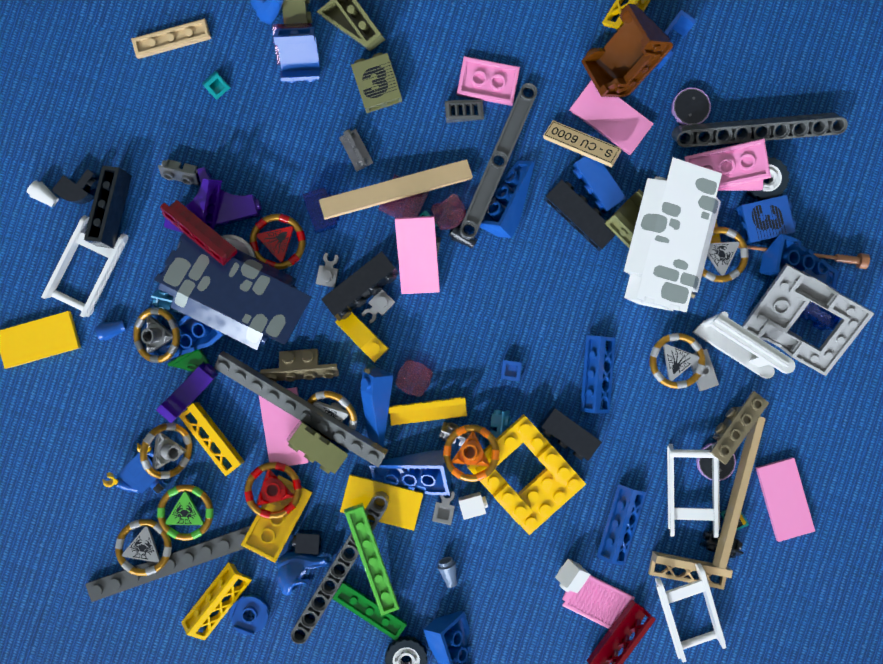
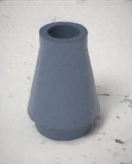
M452 557L442 558L438 561L439 565L437 568L448 588L455 587L458 584L456 562L453 561Z

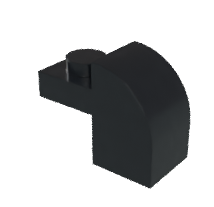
M89 169L85 171L78 182L63 175L52 191L64 200L75 204H85L94 199L95 196L90 193V190L96 188L100 176Z

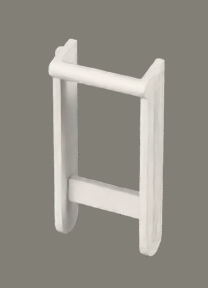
M86 215L80 219L41 296L44 299L54 297L81 310V317H90L94 312V307L128 241V235L124 233L118 238L114 249L97 247L85 241L84 233L89 217ZM79 244L108 258L86 304L56 290Z
M725 311L704 320L693 331L694 334L764 379L773 377L775 373L774 367L785 374L795 370V362L790 357L729 319L728 313Z
M673 444L667 446L668 529H670L671 537L675 535L674 520L713 521V537L718 538L720 530L719 460L709 453L711 450L674 449ZM674 457L712 458L713 508L674 507Z
M700 563L695 564L699 580L665 591L660 577L655 578L656 588L676 654L683 663L686 662L683 650L717 638L722 648H727L707 576ZM703 592L714 631L680 642L669 603Z

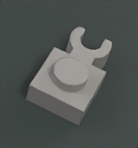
M325 253L323 257L325 266L319 265L316 284L335 288L339 269L334 268V265L338 263L339 257L335 255L334 260L329 261V254Z
M381 289L368 302L372 307L364 310L362 316L371 313L372 319L369 322L373 323L376 320V314L379 312L383 316L395 301Z
M451 492L450 498L440 495L442 502H436L433 522L451 525L455 506L450 505V501L454 499V492Z

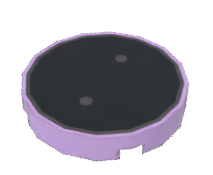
M697 88L682 90L672 102V114L681 125L701 124L708 118L711 111V103L708 96Z
M716 442L708 443L701 450H711L712 444H716ZM734 454L726 465L719 461V481L731 476L735 470L736 459ZM697 458L696 463L700 473L707 479L712 480V458Z

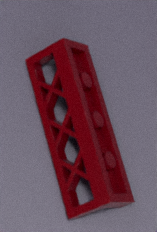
M178 200L170 206L166 203L160 206L163 216L223 266L237 253V249Z
M631 599L586 661L589 664H623L656 618L643 606ZM646 615L648 618L644 622V624L641 625V621ZM635 632V636L630 640V635ZM623 648V652L618 656L619 650Z

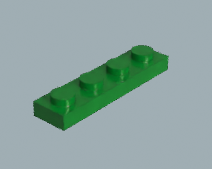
M345 581L342 582L332 598L395 641H397L407 626V622L392 612L381 616L377 602Z

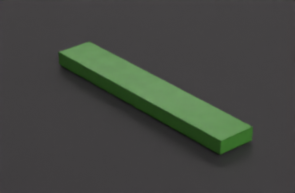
M363 503L344 509L381 616L399 610L395 593Z

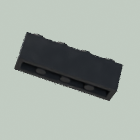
M102 166L84 236L85 241L97 247L111 249L115 247L132 175L120 167Z
M561 180L544 200L598 251L602 250L615 234L605 224L606 221L601 217V212L595 207L591 208L587 204L588 200L583 195L575 193L573 191L574 187L568 181L564 182Z
M381 251L321 300L335 318L339 321L346 319L355 308L363 306L369 297L377 295L383 286L387 283H392L397 278V275H399V272Z

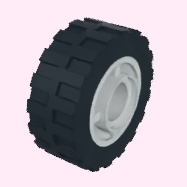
M768 157L771 173L769 183H763V190L747 191V194L751 195L752 198L759 199L760 201L775 198L781 195L787 188L790 179L788 176L789 171H787L786 165L781 160H777L774 157Z
M408 635L400 636L397 641L393 640L388 645L385 653V664H427L428 661L427 652L422 642ZM408 655L411 657V660L403 662L401 658Z

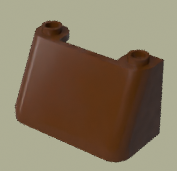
M627 4L622 9L620 19L624 24L605 47L590 49L581 61L601 97H625L631 94L673 48L670 38L635 4Z

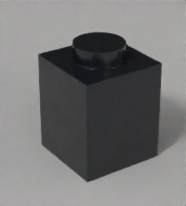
M299 529L296 535H293L292 546L295 547V553L319 554L322 531Z

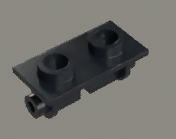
M712 530L704 531L703 538L706 540L699 545L706 547L708 551L716 552L720 533L718 538H714ZM734 538L729 558H736V556L744 554V552L739 551L743 545L739 539Z

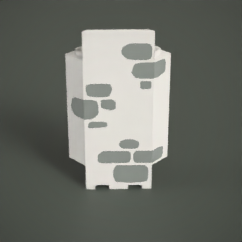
M672 158L667 179L663 177L647 178L624 272L630 274L624 298L640 305L669 311L687 312L691 293H698L721 203L716 196L722 173Z

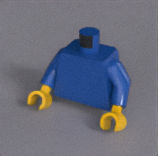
M137 443L139 453L116 475L117 478L114 477L113 473L108 472L107 477L111 478V480L106 481L102 479L106 487L114 486L133 493H144L151 488L159 495L166 488L158 478L150 476L143 469L140 462L141 445ZM150 445L147 455L152 466L154 447ZM165 465L157 469V471H166L164 469Z

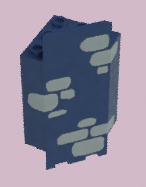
M184 233L179 239L177 250H172L165 261L164 271L160 274L158 273L154 279L160 283L159 290L174 297L171 308L256 350L262 344L266 345L269 337L285 345L311 300V296L297 290V287L294 286L296 278L238 249L237 253L223 266Z

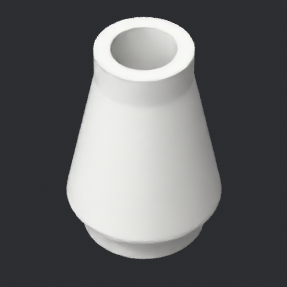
M35 180L27 189V193L30 194L31 198L43 202L50 207H54L59 200L43 182Z

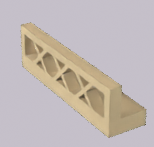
M652 551L648 574L691 583L699 580L694 579L690 573L697 571L695 564L700 563L705 570L709 586L724 590L726 577L732 578L733 570L728 566L726 569L712 565L710 562ZM656 563L666 565L667 567L661 572L654 571ZM674 567L685 569V572L678 576L671 569ZM711 575L721 576V577H720V582H719V583H714V582H712V581L710 580L709 576H711Z

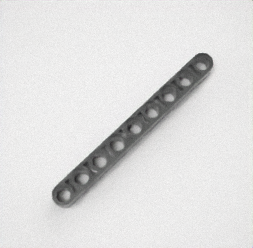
M836 113L691 124L680 125L674 128L672 138L681 147L744 143L759 139L768 141L842 134L847 129L848 122ZM800 123L799 127L794 130L795 126ZM781 125L780 129L775 132L777 126ZM762 126L761 131L756 133L757 129ZM743 128L742 133L737 135L738 130ZM724 130V133L718 137V133ZM705 131V135L702 138H698L699 134ZM686 133L685 138L679 140L681 134Z
M382 491L376 492L365 508L366 514L372 515L375 518V521L370 522L372 531L386 511L389 503L388 495ZM381 498L385 504L379 506L375 503V499ZM352 532L291 632V639L294 643L303 644L307 641L358 557L359 552ZM346 548L354 549L355 553L348 554ZM342 564L345 567V570H338L336 568V565ZM326 581H333L335 586H328ZM316 597L324 598L325 602H318ZM307 613H312L315 616V618H309L307 616ZM301 629L305 632V634L301 635L297 632V630Z

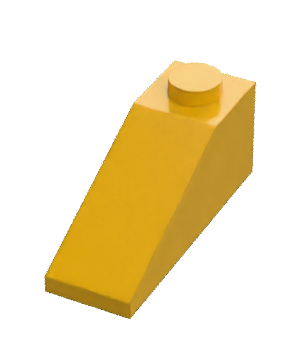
M353 312L346 319H341L340 321L337 319L335 321L374 363L389 349Z

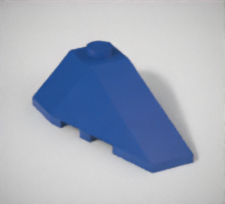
M518 160L504 176V182L495 190L480 228L497 237H513L521 220L533 172V161Z
M780 234L762 256L759 272L761 274L776 278L787 263L835 289L838 271L825 260H820L815 256L811 249L805 248L797 238Z
M186 315L177 322L180 330V342L172 358L211 346L225 334ZM172 340L153 352L154 355H164L168 351Z
M367 364L363 370L360 389L367 434L370 440L384 447L393 375L372 364Z
M425 451L382 461L379 468L372 463L369 464L372 478L375 481L394 486L397 484L408 486L409 490L414 491L416 488L424 490L425 494L450 495L451 472L445 465L443 451Z
M464 611L435 618L423 629L428 645L438 664H469L468 653L471 652V647L467 644V635L470 634Z

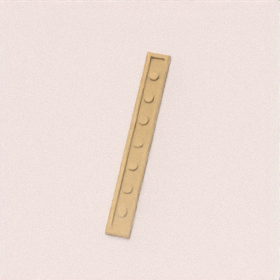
M466 159L319 199L324 220L471 180L473 176Z
M761 416L746 436L712 565L726 569L766 420Z

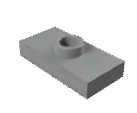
M703 349L705 354L704 371L696 381L699 391L719 385L707 349ZM698 360L691 365L693 374L696 370Z

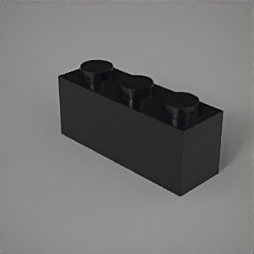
M554 407L551 408L540 424L543 428L542 433L549 438L554 436L559 439L557 443L563 448L567 449L570 447L573 449L574 452L572 454L581 461L583 458L589 461L602 443Z

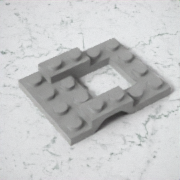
M786 263L742 327L760 339L778 346L792 358L826 376L872 318L874 312L839 293L826 283ZM810 301L842 318L820 348L804 341L801 336L789 330Z

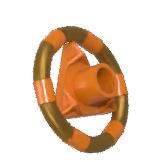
M473 424L463 425L455 429L447 438L443 451L445 465L451 474L467 482H476L488 477L495 470L500 455L499 445L495 436L486 428ZM471 432L455 457L451 460V447L454 440L460 435ZM475 432L487 438L492 446L490 464ZM453 463L488 467L481 472L470 475L460 471Z

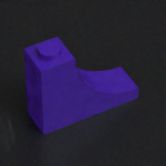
M205 167L197 169L201 184L203 178L212 179L208 169ZM220 189L215 227L261 216L259 211L262 210L260 200L256 199L253 195H232Z
M203 178L196 197L185 207L214 230L222 180ZM165 218V228L183 233Z
M203 362L156 411L172 423L217 377L218 374L215 368Z

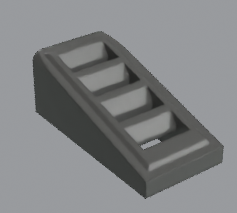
M451 100L444 102L446 123L484 120L482 100ZM475 105L478 108V115H474ZM466 106H470V115H467ZM455 107V115L452 116L451 108ZM459 107H462L463 115H459Z

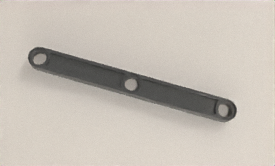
M531 83L524 84L519 91L461 224L460 234L465 239L469 240L476 236L536 98L537 88ZM531 89L533 96L529 98L524 96L523 90ZM496 156H500L504 159V164L496 165L493 159ZM471 225L474 228V233L471 235L465 234L463 231L464 226Z

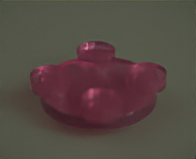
M456 194L450 195L448 199L440 204H434L431 208L435 216V223L441 230L457 227L466 215L465 205Z
M407 360L398 372L396 386L409 395L420 397L430 385L433 374L432 370L422 363Z

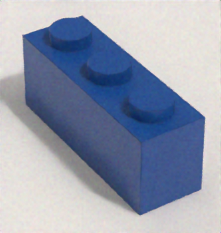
M584 156L572 166L573 174L578 180L581 179L585 192L588 195H592L595 200L594 205L599 211L602 210L605 213L626 199L604 164Z

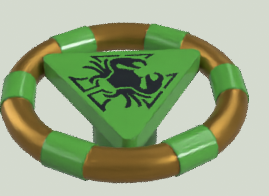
M184 484L169 489L162 496L157 507V517L161 528L167 535L177 540L189 541L202 536L209 529L213 520L214 508L211 499L202 489L194 485ZM183 492L166 521V503L174 495ZM188 492H192L203 500L206 507L205 521L202 519ZM169 525L202 526L191 533L185 534L179 533Z

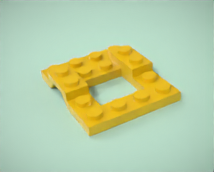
M523 414L496 438L500 450L497 466L524 443L546 468L518 493L496 469L488 477L480 480V482L530 535L583 488L586 483ZM491 444L483 450L489 464L492 457ZM466 465L473 474L481 472L488 467Z

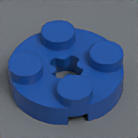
M253 594L242 595L235 601L230 610V621L232 620L233 627L244 635H252L255 632L261 631L269 619L268 603L261 597ZM251 610L255 616L248 619L245 611Z

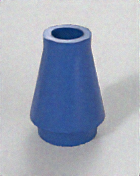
M123 320L99 323L98 326H95V331L100 341H107L127 331Z

